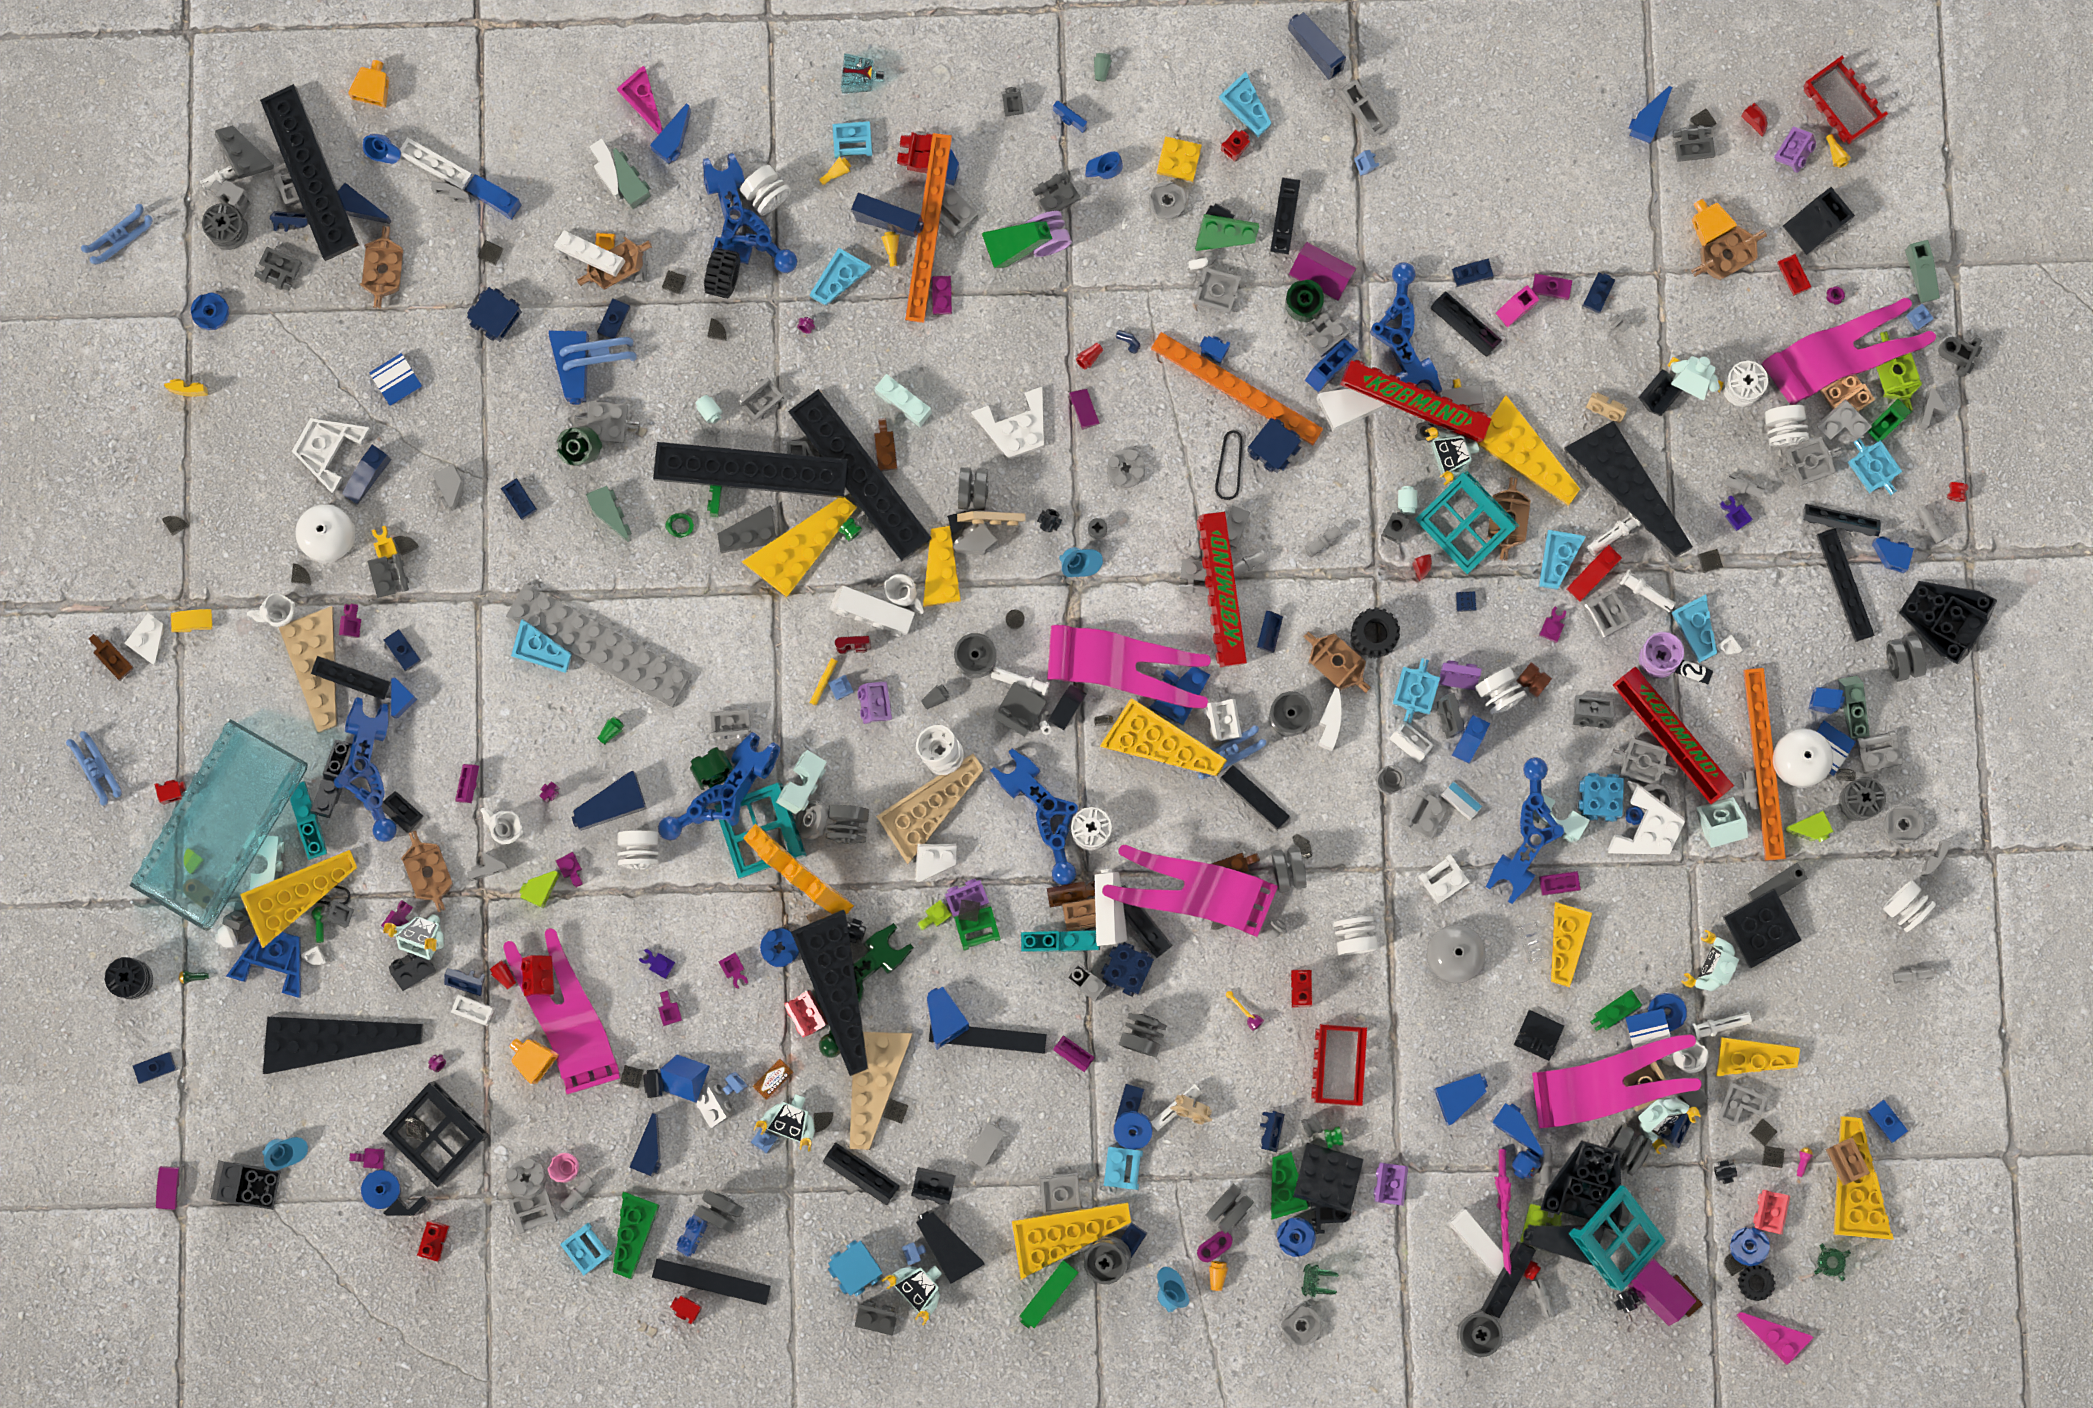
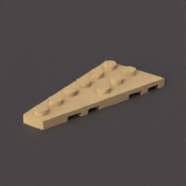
M333 606L279 627L318 733L337 727L336 683L311 674L317 656L335 661Z
M974 754L963 759L960 767L954 772L937 776L876 816L907 865L917 854V844H925L984 771Z
M863 1032L869 1069L852 1076L850 1149L870 1150L913 1033Z

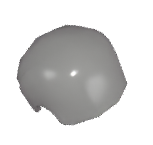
M1388 765L1383 767L1377 774L1376 784L1379 790L1386 795L1399 793L1406 784V775L1400 767Z

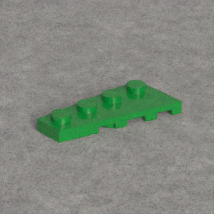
M623 1191L613 1273L633 1279L660 1205Z

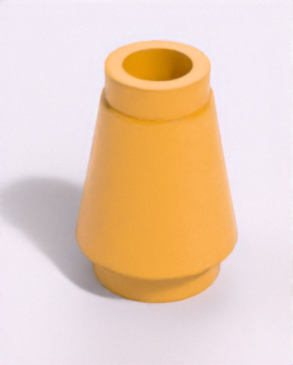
M1211 1261L1209 1266L1211 1290L1222 1291L1228 1272L1226 1262Z

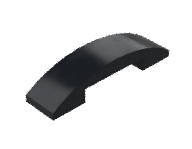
M1282 177L1270 252L1289 255L1301 180Z

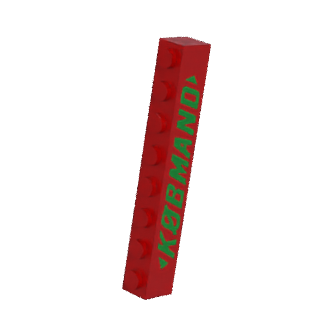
M1351 360L1348 363L1340 385L1478 443L1484 440L1492 420L1487 417L1486 413L1481 411L1474 412L1465 404L1458 405L1453 403V400L1448 397L1442 396L1441 398L1436 396L1435 392L1431 390L1417 388L1418 385L1412 382L1405 383L1400 381L1398 376L1383 374V371L1379 368L1372 367L1371 369L1365 366V363L1362 361Z
M1225 512L1202 514L1198 516L1197 529L1201 532L1199 544L1204 553L1202 565L1206 569L1207 574L1205 576V585L1209 588L1207 599L1208 605L1212 609L1210 621L1215 630L1213 641L1217 645L1218 651L1216 652V661L1220 668L1244 665L1247 663L1226 514Z
M1636 666L1613 684V687L1710 804H1713L1734 787L1733 783Z

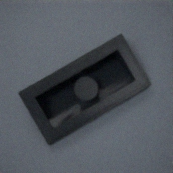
M396 791L388 796L381 805L383 812L406 833H409L423 818V815Z

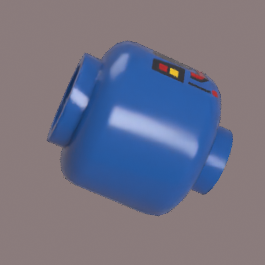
M1530 1149L1520 1151L1512 1162V1167L1515 1169L1514 1174L1521 1179L1525 1177L1533 1178L1541 1167L1540 1156Z

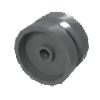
M960 468L958 509L968 510L971 498H974V509L985 511L989 481H987L988 469L978 468L975 473V480H972L971 468Z
M970 633L963 636L957 642L954 649V659L958 670L970 678L987 676L996 664V649L993 642L987 636L980 633ZM972 654H979V656L977 658H973Z
M1916 635L1904 637L1903 641L1894 639L1886 643L1888 665L1892 676L1897 682L1909 679L1910 675L1914 678L1926 675V658L1922 644Z
M1288 691L1281 693L1275 698L1270 708L1269 720L1277 733L1293 737L1300 735L1307 729L1312 719L1313 709L1310 701L1299 692ZM1289 711H1293L1294 716H1289Z
M1299 846L1288 848L1287 861L1281 849L1271 851L1279 893L1290 890V878H1292L1296 889L1306 888V870Z
M1234 1183L1205 1214L1212 1222L1223 1215L1224 1218L1219 1222L1218 1228L1225 1234L1242 1220L1247 1214L1246 1211L1254 1203L1247 1195L1236 1202V1198L1241 1194V1189Z
M706 1189L702 1200L711 1205V1208L698 1205L694 1215L725 1231L733 1233L737 1224L727 1215L729 1214L736 1218L741 1217L745 1208L720 1193L716 1194Z
M1105 1236L1098 1239L1086 1251L1084 1257V1268L1087 1275L1094 1282L1105 1285L1117 1282L1127 1272L1131 1264V1252L1128 1246L1121 1239L1114 1236Z
M1472 1313L1464 1317L1458 1325V1343L1470 1355L1487 1357L1495 1353L1501 1346L1503 1339L1502 1328L1491 1315ZM1477 1331L1482 1332L1481 1338H1476Z

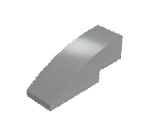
M1357 79L1352 80L1338 90L1350 110L1372 137H1375L1389 127Z

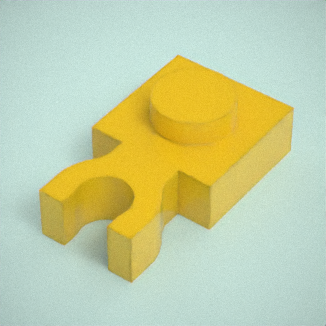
M382 526V535H377L375 529L371 530L373 536L378 540V542L373 543L378 558L387 556L388 560L392 559V555L398 552L393 538H387V527Z

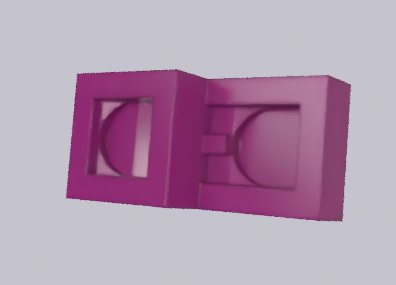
M159 1167L156 1189L157 1209L175 1210L177 1208L180 1167Z

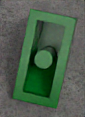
M1897 399L1871 424L1872 427L1867 432L1877 442L1882 441L1912 411Z

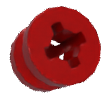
M1950 482V492L1947 494V499L1965 502L1967 498L1965 493L1969 486L1960 482Z

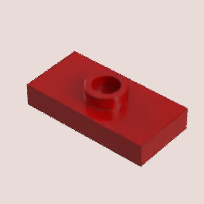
M1796 254L1777 262L1793 296L1811 289L1812 286Z

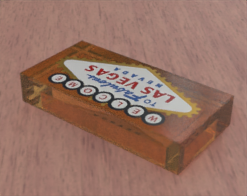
M779 1059L752 1087L768 1100L794 1072Z

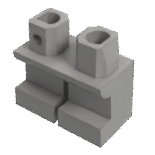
M215 180L210 187V190L215 193L222 203L233 206L242 216L246 214L253 202L245 190L227 180L224 183Z

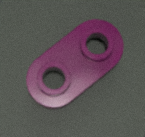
M1222 1231L1214 1234L1198 1247V1258L1203 1262H1211L1231 1247L1233 1242L1231 1235L1228 1232L1225 1234ZM1224 1237L1226 1239V1243L1224 1245H1221L1219 1243V1238ZM1204 1249L1210 1250L1209 1256L1203 1255Z

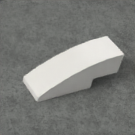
M601 138L589 147L599 162L594 165V168L618 201L620 199V190L616 166L607 146Z
M1336 687L1319 723L1320 726L1325 727L1318 746L1330 751L1335 746L1341 723V698L1339 689Z

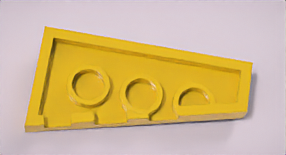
M950 526L932 528L923 607L961 602Z
M1555 902L1551 982L1570 988L1592 913Z
M1721 1037L1716 1076L1798 1068L1800 1048Z

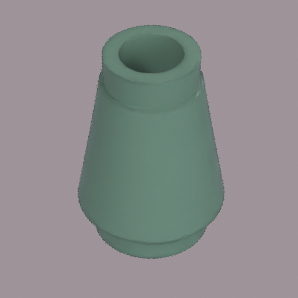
M1096 53V57H1094L1096 81H1106L1112 62L1110 59L1111 55Z

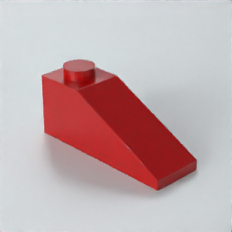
M1608 545L1566 590L1580 602L1620 562L1622 557Z

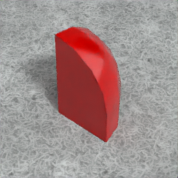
M1754 102L1744 110L1741 117L1763 137L1768 125L1767 116Z
M1431 554L1417 557L1412 563L1419 581L1424 579L1431 570Z

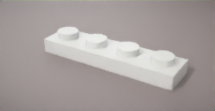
M408 137L400 148L401 157L461 190L465 189L473 176L470 172Z
M565 230L554 244L556 249L615 277L626 262L624 258Z

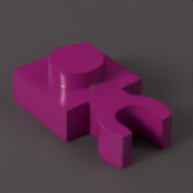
M1556 606L1551 611L1552 619L1546 617L1539 634L1540 637L1555 643L1558 642L1565 625L1560 623V620L1566 616L1565 610L1561 616L1556 615Z
M736 952L718 961L727 979L734 978L733 985L735 988L739 989L737 984L739 979H743L748 984L747 977L740 973L745 968Z

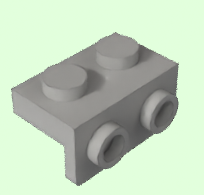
M767 377L760 379L751 391L744 392L740 396L739 403L756 422L783 400L784 396Z
M749 709L710 712L711 737L716 736V739L720 740L727 739L728 735H735V738L747 737V734H750Z
M718 1080L702 1087L696 1103L710 1128L736 1114L733 1103L722 1090L723 1086Z

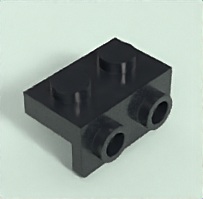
M1662 369L1638 397L1649 412L1658 416H1662L1683 391L1671 384L1673 379L1666 370Z
M409 952L405 957L394 960L389 966L390 974L402 991H405L436 971L430 960Z
M917 1167L911 1196L916 1197L918 1200L935 1201V1203L941 1205L949 1204L956 1175Z

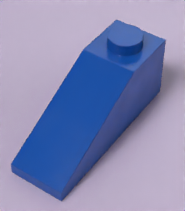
M1668 86L1638 113L1636 119L1632 118L1628 129H1631L1629 136L1651 143L1673 87Z
M687 103L650 144L651 150L668 164L676 161L681 154L680 151L691 114L690 106Z
M476 174L465 188V191L510 220L513 219L522 206L518 198Z
M1344 338L1313 367L1305 381L1319 393L1352 359L1358 350Z
M1505 1103L1493 1120V1125L1543 1158L1545 1154L1523 1115L1520 1113L1521 1109L1512 1103L1510 1106Z

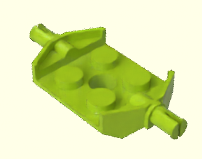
M1887 331L1879 334L1882 342L1890 341ZM1912 353L1890 360L1876 367L1885 393L1883 397L1894 400L1899 399L1912 411L1911 395L1922 383ZM1895 365L1900 366L1903 370L1902 374H1895L1893 367Z

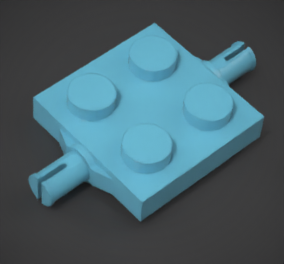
M1860 438L1853 443L1860 452L1856 457L1849 460L1848 464L1869 494L1881 487H1885L1890 496L1897 492L1891 481L1902 470L1881 440L1867 447Z
M1421 658L1419 669L1402 668L1392 703L1407 710L1403 721L1407 722L1408 720V723H1411L1414 712L1430 714L1440 677L1431 675L1426 671L1429 660Z

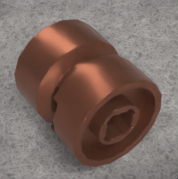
M1531 662L1516 682L1523 687H1529V692L1537 698L1552 678L1545 672L1540 673V668Z

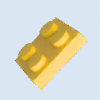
M1165 136L1157 174L1193 182L1202 145Z

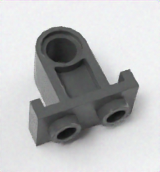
M1948 337L1940 344L1938 351L1942 358L1960 366L1956 375L1963 377L1966 373H1971L1975 365L1972 361L1974 357L1979 356L1983 348L1980 346L1982 339L1975 337L1969 344L1956 337ZM1946 345H1951L1954 348V352L1948 351Z

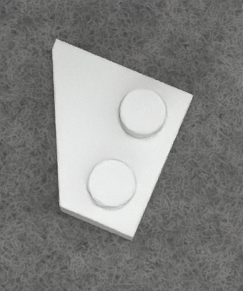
M148 613L125 644L156 666L158 650L162 642L161 636L163 635L165 625Z
M917 844L916 882H920L956 865V844Z

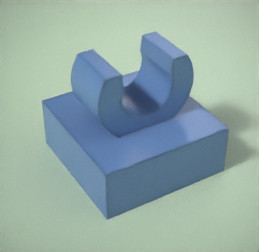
M1365 150L1354 158L1360 176L1368 174L1379 166V163H1375L1373 159L1376 155L1371 153L1370 150Z
M1923 304L1906 315L1917 331L1934 319Z
M846 675L828 683L837 701L854 693Z
M733 1072L725 1078L728 1085L722 1090L727 1095L733 1091L738 1094L748 1086L736 1072Z
M760 1128L751 1143L767 1154L778 1137L767 1129L761 1135L763 1129Z
M914 1242L902 1247L908 1266L921 1261L919 1255L926 1253L924 1245L916 1247Z

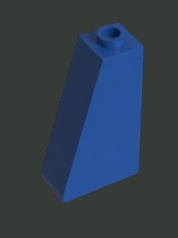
M549 330L548 334L564 397L570 404L580 405L581 402H586L588 365L574 367L569 371H564L563 365L570 360L587 358L588 350L572 352L564 357L560 356L559 352L566 346L589 342V335L587 331Z

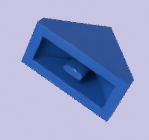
M391 678V716L399 718L417 698L398 679Z

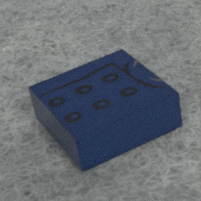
M1475 591L1455 593L1456 612L1476 611Z

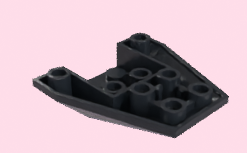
M1918 581L1899 614L1941 657L1958 665L1969 655L1987 626L1997 599L1977 590Z
M1581 1140L1546 1189L1540 1210L1560 1215V1212L1590 1220L1621 1185L1620 1151ZM1622 1202L1609 1215L1617 1227L1622 1216ZM1606 1220L1600 1226L1613 1230Z

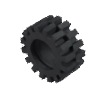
M1754 1265L1745 1267L1743 1272L1739 1274L1738 1288H1740L1741 1294L1747 1299L1754 1301L1765 1300L1775 1290L1774 1284H1776V1281H1774V1275L1765 1266ZM1754 1275H1759L1764 1280L1763 1288L1758 1291L1753 1290L1749 1285L1750 1278Z

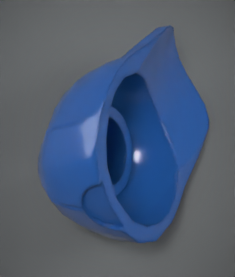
M374 133L367 135L363 139V151L367 157L389 164H394L400 159V149L393 145L387 136Z
M1112 151L1089 160L1086 165L1085 176H1100L1103 179H1111L1119 175L1123 169L1121 156L1118 152Z

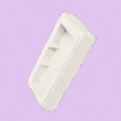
M458 994L451 1013L488 1026L495 1008Z

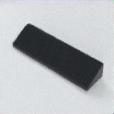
M1446 291L1431 306V310L1485 357H1488L1501 343L1502 340Z
M1234 765L1220 777L1221 781L1276 830L1290 817Z
M836 1142L823 1160L824 1164L885 1205H888L900 1185Z

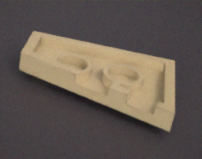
M971 511L957 514V522H972V524L990 522V525H1001V522H1007L1008 526H1018V522L1025 521V513Z

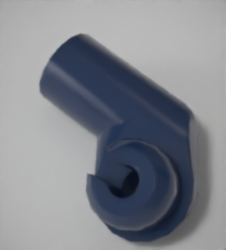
M1122 330L1117 331L1116 339L1127 342L1130 345L1128 347L1129 352L1133 354L1138 353L1141 345L1135 336Z

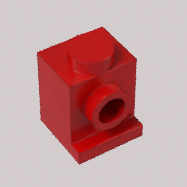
M1235 129L1228 139L1221 144V151L1235 162L1250 145L1249 135L1243 130L1239 132ZM1237 139L1240 144H1235L1233 141Z
M169 780L164 782V785L154 784L159 803L163 805L186 798L187 788L184 781Z
M681 1295L679 1298L675 1297L670 1308L676 1311L675 1315L682 1320L688 1318V1323L692 1325L702 1306Z

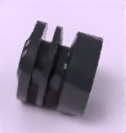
M121 957L109 964L105 971L104 980L108 990L115 996L135 1000L142 998L150 991L153 985V974L146 963L130 957ZM125 974L128 975L129 981H125Z

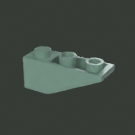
M614 148L613 154L619 190L630 207L635 209L651 197L649 193L651 188L645 180L641 182L638 178L640 174L634 166H629L627 163L629 159L623 151L619 152Z
M1924 240L1910 244L1905 249V253L1920 302L1925 303L1939 299L1934 257L1929 241Z
M606 485L587 493L586 496L594 514L627 542L631 541L629 537L632 534L628 524L624 525L622 518L625 517L620 506L616 507L614 502L617 500L614 490H609Z
M1857 675L1838 679L1839 690H1843L1842 696L1845 697L1842 707L1849 737L1854 740L1870 736L1863 681Z

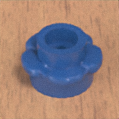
M1167 669L1164 674L1161 673L1164 676L1162 678L1164 682L1170 685L1173 683L1177 684L1176 682L1179 677Z
M1638 806L1630 807L1626 810L1627 815L1625 818L1628 823L1639 825L1644 813Z

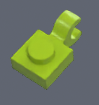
M939 900L925 911L928 916L921 920L918 926L922 931L932 923L938 927L950 918L952 914L943 902Z

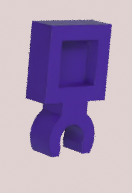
M1730 495L1728 497L1730 505L1727 506L1722 501L1720 507L1729 512L1725 517L1737 532L1753 519L1742 504L1736 507L1735 499Z
M645 949L644 951L649 954V958L647 960L639 958V961L643 964L650 963V971L667 979L676 962L660 953L654 957L650 950Z

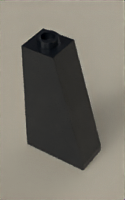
M926 1211L918 1216L919 1220L916 1223L950 1284L985 1265L984 1261L934 1212L929 1214Z
M1528 1225V1228L1525 1229L1523 1234L1524 1244L1592 1265L1569 1235L1573 1228L1581 1230L1585 1225ZM1599 1227L1593 1234L1599 1244L1605 1229L1603 1227Z

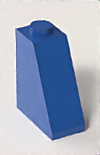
M1472 715L1464 728L1465 730L1462 732L1452 756L1469 764L1481 744L1490 723Z
M943 986L939 989L934 988L928 993L927 1006L934 1046L938 1050L969 1029V1022Z
M1480 1073L1434 1089L1447 1126L1452 1125L1487 1092L1485 1089L1488 1087L1487 1081L1484 1076L1481 1077Z

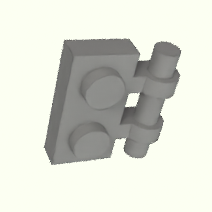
M1330 308L1326 312H1321L1315 321L1309 322L1305 325L1306 328L1301 331L1304 337H1307L1309 334L1314 337L1309 341V344L1320 357L1350 334V331L1339 318L1333 323L1329 318L1334 315V312ZM1324 323L1326 328L1319 333L1316 329Z
M1182 559L1180 579L1188 580V585L1180 584L1179 592H1187V594L1192 595L1193 593H1202L1204 596L1209 595V588L1206 585H1193L1194 581L1205 582L1207 574L1206 569L1203 568L1202 561Z

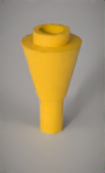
M1833 134L1826 136V140L1830 145L1833 166L1842 168L1848 165L1851 157L1837 144Z
M839 157L828 173L821 177L819 181L822 185H825L831 179L851 172L849 169L851 164L845 157L843 159Z
M893 231L885 232V236H881L889 255L890 267H896V254L900 235Z

